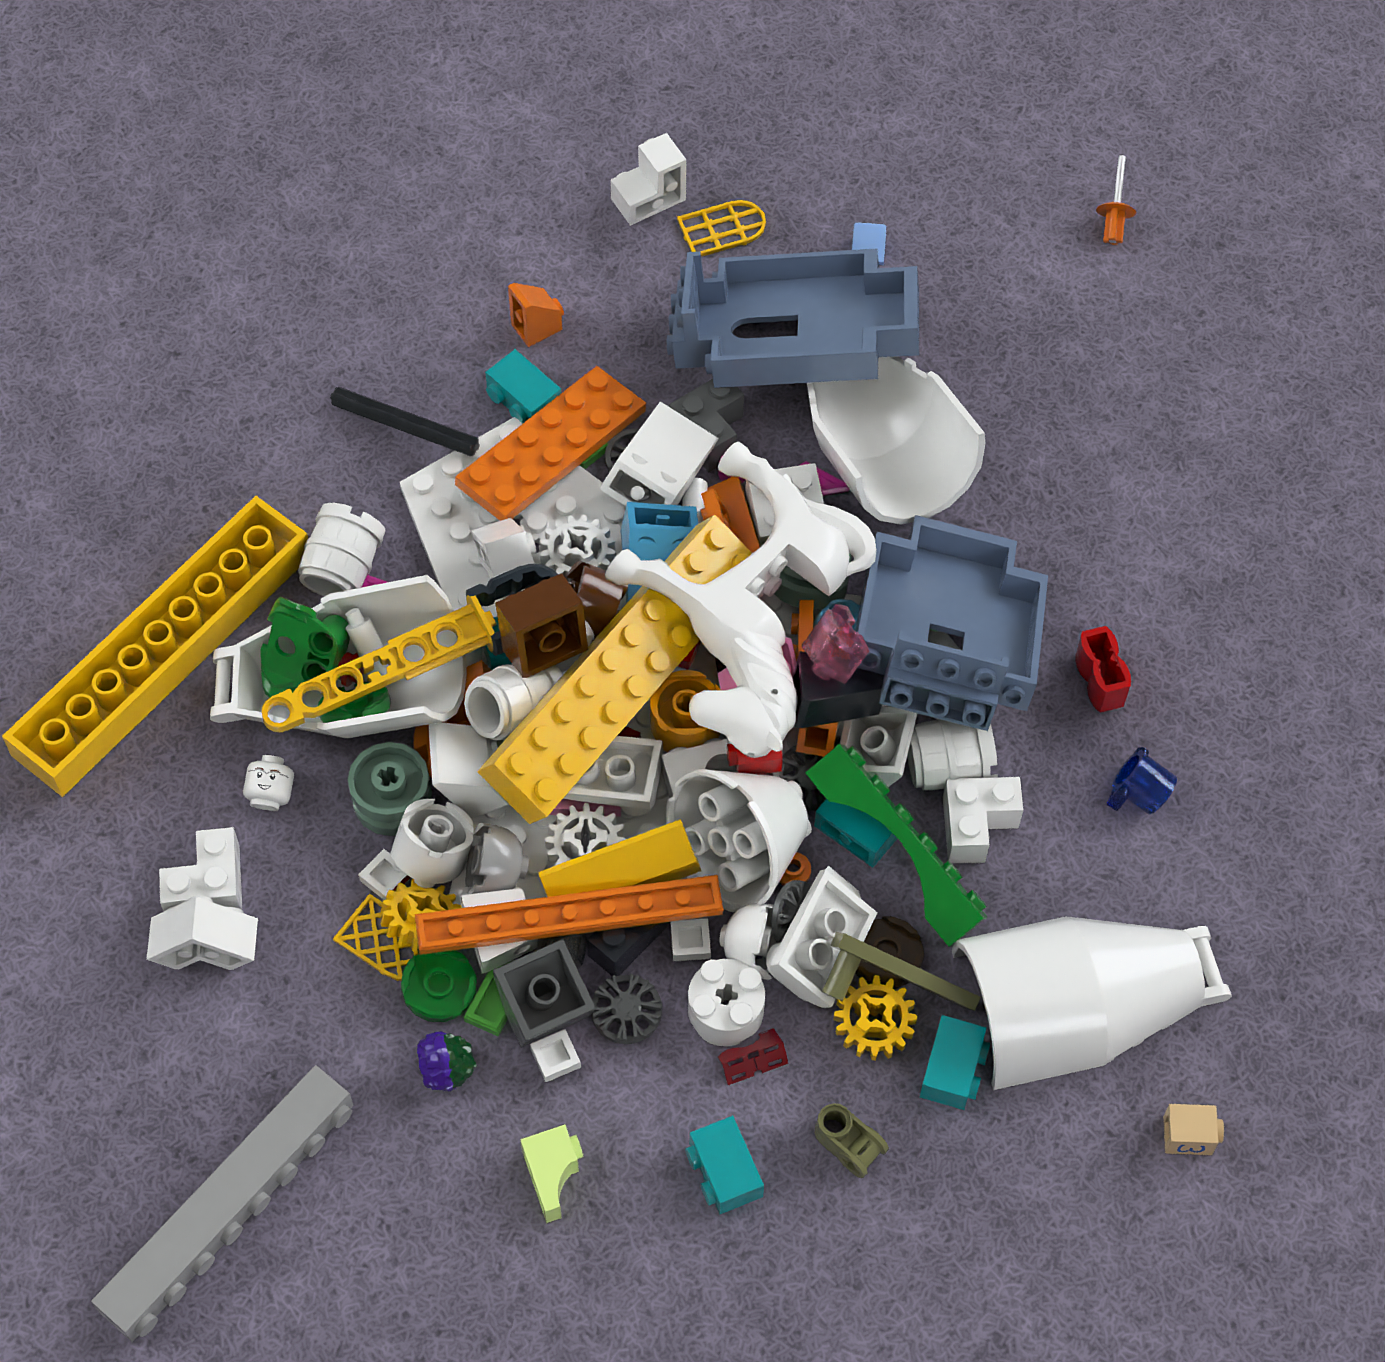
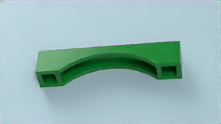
M838 744L805 772L806 775L829 802L848 805L867 813L884 824L900 840L911 856L920 877L924 895L925 919L948 947L953 946L957 940L962 939L987 918V915L982 911L987 907L974 890L967 893L958 882L963 878L950 861L943 864L934 853L938 847L926 832H922L919 835L910 823L914 818L901 803L895 806L886 794L890 792V789L877 774L871 777L864 769L863 765L867 761L853 745L847 748L845 745Z

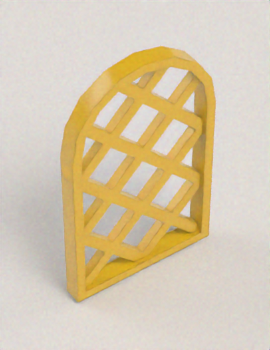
M369 894L334 936L333 941L377 969L382 975L402 981L401 966L407 965L410 959L400 961L399 949L411 947L412 944L406 943L400 947L398 946L397 936L392 937L393 945L379 947L378 935L387 934L388 928L377 930L376 918H381L382 915H380V912L375 913L373 902L382 907L383 902ZM369 903L370 914L358 916ZM371 919L373 931L359 933L357 921ZM353 923L354 934L342 936ZM373 936L375 948L361 950L359 938ZM355 939L356 949L344 941ZM394 950L396 961L382 964L380 952ZM418 950L414 952V956L418 955ZM376 953L377 963L365 955ZM397 967L398 975L387 971L386 968Z

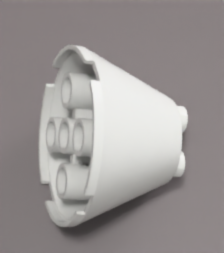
M706 769L692 771L684 775L674 784L676 786L674 795L667 801L666 824L681 819L702 871L687 876V878L718 875L723 909L730 912H736L739 908L751 903H757L755 905L766 903L803 839L812 830L806 807L802 800L803 793L801 787L795 781L787 782L780 777Z

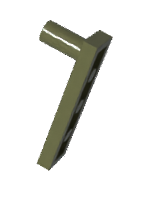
M836 932L830 946L840 950L822 992L840 1001L844 1000L861 960L965 1009L975 1011L981 998L845 933Z

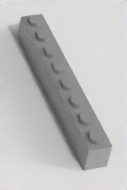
M315 1065L92 1299L91 1302L96 1310L131 1342L138 1336H146L157 1324L158 1318L156 1316L167 1305L173 1306L183 1297L187 1290L185 1285L196 1274L201 1276L212 1266L215 1260L214 1254L224 1244L227 1246L231 1245L240 1236L243 1230V1223L252 1214L257 1216L268 1206L272 1192L279 1185L285 1186L291 1182L298 1172L297 1166L307 1155L312 1157L319 1152L325 1143L324 1137L334 1126L340 1128L347 1122L352 1114L351 1108L354 1106L350 1093Z

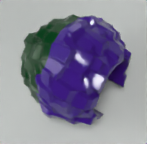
M439 1031L427 1034L417 1044L419 1069L423 1075V1083L425 1087L432 1090L451 1092L457 1087L462 1086L465 1080L472 1076L474 1069L477 1067L473 1058L471 1044L461 1036Z

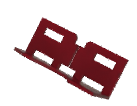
M774 1028L767 1030L768 1032L759 1033L758 1036L760 1038L753 1044L746 1047L727 1049L718 1056L723 1066L727 1085L753 1077L754 1072L757 1070H761L764 1073L789 1064L784 1043ZM778 1045L777 1049L764 1053L765 1049ZM758 1051V1056L748 1059V1054ZM740 1058H742L743 1060L730 1066L728 1065V1063ZM779 1059L782 1060V1062L771 1066L768 1065V1063H771L773 1061ZM745 1072L744 1076L732 1080V1076Z

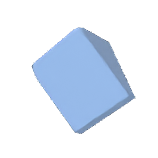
M855 223L852 250L878 249L879 265H884L886 225Z

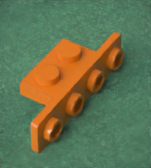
M738 477L728 478L708 487V491L701 493L705 508L700 509L703 520L716 515L752 553L761 547L744 490Z

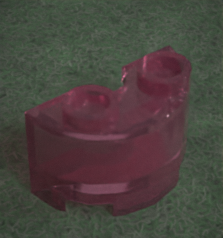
M835 604L832 610L828 608L801 645L814 662L812 670L817 676L824 680H830L832 677L844 684L870 651L863 636L852 628L855 620L848 606Z

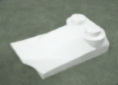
M617 736L563 799L620 806L623 812L632 816H641L648 813L655 804L661 775L662 740Z
M828 866L825 870H821L818 873L782 942L772 945L766 957L769 972L800 999L821 1008L832 1007L836 998L823 993L822 990L840 950L830 946L835 933H845L864 942L877 912L861 899L859 891Z

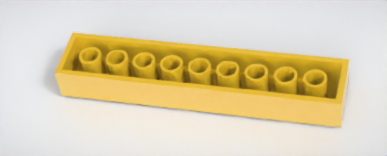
M255 496L2 735L10 755L63 797L299 569L304 553V545L306 540L309 539L308 534L258 496Z
M713 515L696 525L668 556L665 562L671 570L686 580L697 584H707L745 560L752 552L716 515ZM642 586L588 646V650L578 657L477 772L529 824L546 818L700 641L694 632L689 616L668 597L653 589Z

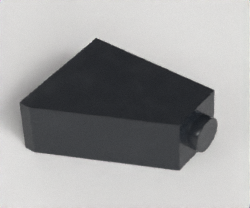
M800 651L792 676L794 688L798 696L795 727L807 728L879 715L883 705L879 704L884 675L848 666L850 658Z

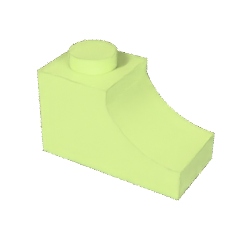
M565 1124L520 1139L522 1153L546 1223L562 1218L559 1204L562 1187L571 1174L579 1172L578 1159L583 1157L577 1135L569 1136Z

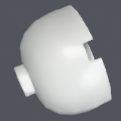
M751 903L739 908L731 916L728 923L723 925L720 932V945L724 947L727 959L741 961L756 969L760 973L761 979L770 980L772 977L769 975L766 957L772 945L776 944L772 932V911L774 905L765 903L755 905L757 903ZM756 955L763 956L762 959H756Z

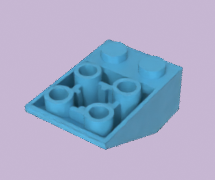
M627 502L620 531L622 550H630L640 560L662 559L665 561L692 529L698 525L697 507ZM629 584L626 592V604L642 587L641 585Z

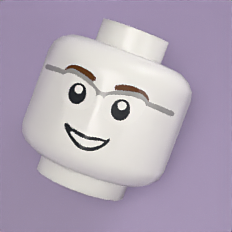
M263 755L262 761L251 762L248 765L243 795L250 801L251 807L278 811L279 806L286 805L289 802L294 772L288 766L283 765V758Z

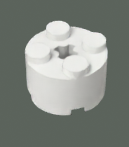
M421 799L410 804L402 816L390 853L391 858L420 887L431 888L435 884L446 883L457 878L464 868L471 849L474 831L473 821L463 809L450 802L443 806L434 804L435 799Z
M711 959L706 961L693 976L688 990V1017L698 1034L711 1044L728 1047L740 1044V1042L750 1036L752 1037L760 1028L765 1005V988L760 973L749 965L734 959ZM724 1000H729L728 1005H723L721 1003H723Z

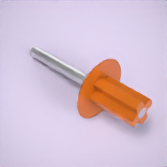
M1120 155L1118 158L1114 202H1107L1096 208L1098 214L1106 217L1103 242L1110 243L1111 245L1123 242L1125 219L1134 217L1137 213L1130 205L1121 203L1126 156Z

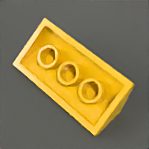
M680 819L539 871L538 873L547 897L679 880L702 870Z

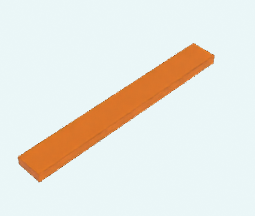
M718 875L420 913L415 914L419 954L422 955L723 915L724 910Z

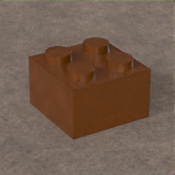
M562 573L542 580L534 586L516 594H511L495 603L503 651L512 665L519 671L522 678H528L588 650L583 602Z

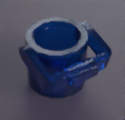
M1138 747L1116 774L1113 781V789L1106 805L1118 811L1128 799L1147 814H1153L1171 796L1177 784V777L1149 757V751L1146 748Z

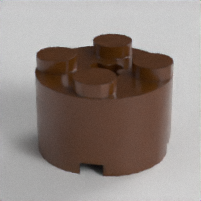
M580 560L572 566L566 577L572 579L569 584L583 602L585 621L590 625L595 640L619 613L620 601L625 596L629 584L616 585L606 579V570Z

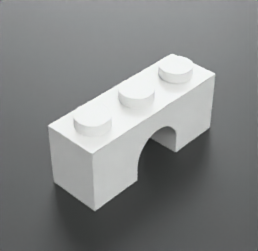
M714 738L706 741L703 745L691 748L677 747L671 749L666 754H662L661 772L669 798L674 795L676 789L674 784L681 777L692 771L706 769L736 772L735 766L729 767L726 744H731L729 740ZM780 772L766 773L760 775H771L779 777Z

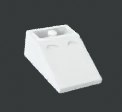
M659 402L617 459L601 485L600 490L625 506L627 502L678 505L719 438L666 404Z

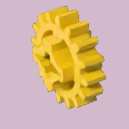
M412 879L410 887H406L400 882L397 884L396 891L389 890L387 892L386 900H383L380 915H382L380 924L381 927H388L386 935L388 938L399 937L398 946L402 947L406 943L412 944V951L416 952L419 947L415 914L462 907L460 904H453L456 900L455 894H444L445 886L441 885L437 889L432 887L423 888L418 886L414 879Z
M879 975L874 976L872 984H867L866 980L861 977L858 981V989L850 985L846 993L848 998L844 997L843 1001L837 999L836 1005L842 1010L834 1011L833 1020L842 1023L836 1027V1035L846 1034L847 1037L843 1046L849 1048L853 1044L856 1045V1056L861 1057L866 1050L870 1051L871 1060L876 1061L878 1052L883 1051L884 1055L889 1059L893 1054L892 1047L895 1046L900 1051L905 1049L906 1043L902 1037L912 1039L914 1035V1030L907 1025H914L917 1022V1015L908 1013L914 1009L915 1002L914 1000L904 1001L907 989L903 987L895 991L893 989L894 980L891 978L886 985L880 984ZM870 995H878L883 998L870 997ZM852 1007L859 1016V1020L856 1021L854 1026H852L850 1021V1010ZM897 1009L901 1020L899 1028L896 1027V1023L892 1020V1015ZM869 1013H870L872 1016H876V1015H878V1014H881V1015H882V1020H881V1022H880L879 1020H877V1019H875V1020H873L872 1022H870V1021L868 1020ZM867 1037H877V1038H880L881 1040H880V1041H874V1040H868V1039H866V1038H867Z

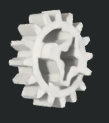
M568 515L567 523L565 524L558 519L555 521V531L546 528L545 539L540 540L541 564H545V566L555 570L558 574L562 573L570 583L572 579L566 576L572 566L580 560L607 571L608 566L616 557L615 538H610L609 527L600 529V520L597 518L592 523H588L586 515H582L580 521H574L573 516ZM601 548L599 557L595 559L594 557L598 555V549Z
M584 803L583 811L579 812L572 805L569 806V816L566 817L564 814L558 813L556 815L558 825L549 824L548 834L550 836L545 838L546 849H549L547 852L549 863L556 862V866L572 860L569 857L574 859L626 840V838L622 837L624 835L623 824L615 825L616 815L614 813L605 817L604 807L601 805L595 812L590 811L589 803ZM588 834L589 845L587 846V852L584 853L582 845L583 841H585V835Z

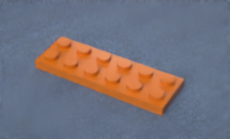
M595 366L455 476V486L498 520L513 519L646 411V402L600 367Z

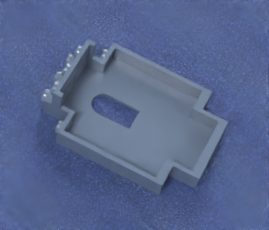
M878 249L719 258L718 271L712 273V278L705 279L701 251L687 252L686 266L680 267L681 280H678L677 293L671 294L672 314H669V331L672 335H667L668 355H674L676 369L706 367V374H712L714 388L878 379L879 357L919 355L918 267L879 268ZM798 320L797 336L739 338L732 333L736 327L747 323Z
M915 515L908 539L876 532V560L870 568L866 569L848 666L884 675L879 704L985 731L989 729L997 704L1027 711L1037 686L1048 575L1014 567L1017 541L926 517ZM929 629L963 637L962 650L927 642Z

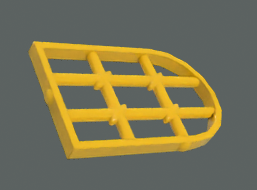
M744 200L730 201L677 216L684 240L687 241L691 252H696L694 248L696 245L714 242L716 247L701 251V257L740 245H747L758 239L764 233L766 226L765 214L761 208L752 202ZM733 206H746L752 209L738 213L734 211ZM726 208L730 213L729 216L715 220H709L707 216L708 213ZM758 213L762 218L761 222L747 226L741 225L738 218ZM702 215L704 223L685 228L682 221ZM727 221H733L736 229L722 233H715L712 227ZM761 227L756 234L748 238L746 237L745 231ZM708 228L711 236L691 241L688 232ZM734 234H740L741 240L721 245L718 240Z

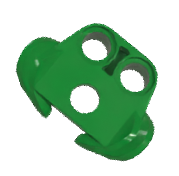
M279 597L267 617V621L272 623L268 645L263 643L260 653L261 680L265 694L270 698L287 689H291L293 693L301 683L337 668L341 658L348 649L350 636L346 626L349 623L341 616L334 614L328 615L320 621L316 618L317 613L313 609ZM279 637L291 639L295 645V652L289 654L282 651L278 645Z

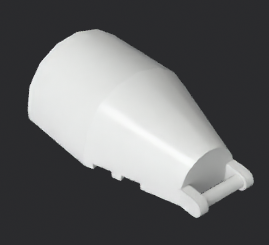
M879 357L878 379L807 383L813 429L821 450L862 507L879 521L900 525L912 523L915 515L930 518L949 508L969 489L982 466L985 432L939 375L932 371L929 373L916 368V362L910 358L903 360L900 357Z
M428 575L331 593L321 598L319 605L311 608L317 613L316 618L320 621L326 616L334 614L341 616L348 623L349 621L345 615L346 612L353 608H359L363 617H370L383 646L388 645L387 641L454 611L447 595ZM272 625L233 646L214 650L213 663L217 665L215 703L210 711L211 721L226 723L247 719L263 722L262 706L269 697L265 694L262 687L260 653L263 643L268 645ZM443 630L436 636L437 642L443 647L453 646L457 642L456 634L450 630ZM279 637L278 645L280 649L285 653H294L295 645L293 641L287 637ZM350 638L347 652L355 654L357 651ZM410 645L403 651V656L410 662H417L423 658L424 651L418 645ZM465 655L410 680L403 678L385 686L391 698V706L385 713L323 723L320 717L304 718L305 723L294 727V729L342 738H353L445 722L457 714L464 698L467 675ZM231 665H233L231 703H229ZM368 673L363 675V682H368ZM338 679L336 681L337 688L344 687L341 685V680ZM352 683L349 687H345V690L348 691L355 689V683ZM309 690L303 695L302 702L306 706L314 708L318 706V702L323 695L317 690ZM276 705L269 710L268 717L273 722L281 723L287 720L290 712L285 706Z
M1066 916L957 940L952 947L953 958L967 955L980 986L987 1012L994 1059L993 1079L991 1082L993 1090L1104 1066L1114 1060L1116 1056L1131 1047L1134 1048L1142 1043L1144 1039L1161 1029L1167 1028L1201 1006L1220 1003L1232 997L1227 984H1223L1209 944L1211 935L1208 927L1198 926L1177 930ZM1204 976H1205L1206 981H1207V984H1208V987H1206V988H1205Z

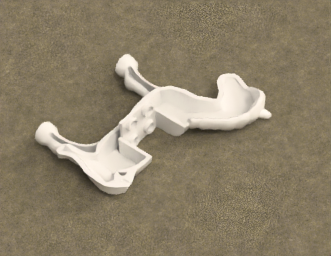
M738 441L732 444L722 456L718 470L727 476L746 479L770 501L774 511V524L767 541L745 560L707 584H697L686 580L671 570L662 559L640 560L636 554L628 549L622 550L608 566L605 577L616 585L633 584L653 589L668 597L689 616L697 637L707 650L727 667L737 685L736 688L729 690H703L695 694L689 703L691 718L700 726L726 735L729 742L747 757L758 758L767 755L771 750L777 752L783 749L782 741L796 722L798 696L794 688L793 678L781 648L785 643L784 628L773 610L760 598L764 594L771 597L778 590L782 583V579L779 577L786 565L823 593L830 596L840 587L847 576L871 567L876 560V544L869 527L858 517L834 506L807 500L799 489L792 484L788 474L779 475L766 459L752 455L748 447ZM849 553L854 557V560L849 562Z

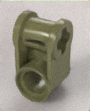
M836 1103L828 1104L818 1114L814 1132L816 1139L858 1178H864L868 1174L867 1168L879 1154L884 1155L889 1150V1146L883 1137L872 1128L866 1126L845 1106ZM836 1120L840 1122L843 1130L837 1133L830 1132L825 1128L824 1122Z

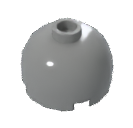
M479 823L473 834L480 836L479 843L476 846H471L468 854L465 885L473 888L467 894L514 889L519 878L525 879L529 865V858L522 856V845L519 839L507 828Z

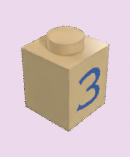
M1169 1104L1163 1116L1165 1153L1212 1155L1218 1143H1222L1224 1139V1123L1222 1119H1217L1216 1106Z

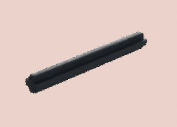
M336 387L330 395L333 406L462 454L474 456L476 451L479 450V439L459 430L342 387Z

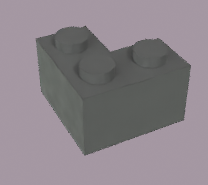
M713 379L669 404L670 408L719 438L702 465L708 473L718 467L720 458L732 444L737 442V434L729 425L742 418L744 410V394L738 387L714 388Z

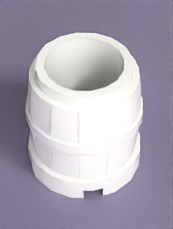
M324 503L315 518L316 526L304 545V553L298 569L300 582L311 591L322 596L361 588L366 576L372 569V561L376 549L381 546L385 534L384 526L377 519L365 512L362 513L361 518L351 514L352 507L345 504Z
M511 664L498 666L492 671L477 677L469 685L464 701L466 715L471 726L478 734L491 740L506 739L562 677L560 669L554 665L528 678H522L519 671Z
M937 718V720L919 723L914 726L907 758L915 788L921 787L922 790H938L945 788L946 779L998 777V774L990 775V766L997 765L991 724L988 731Z

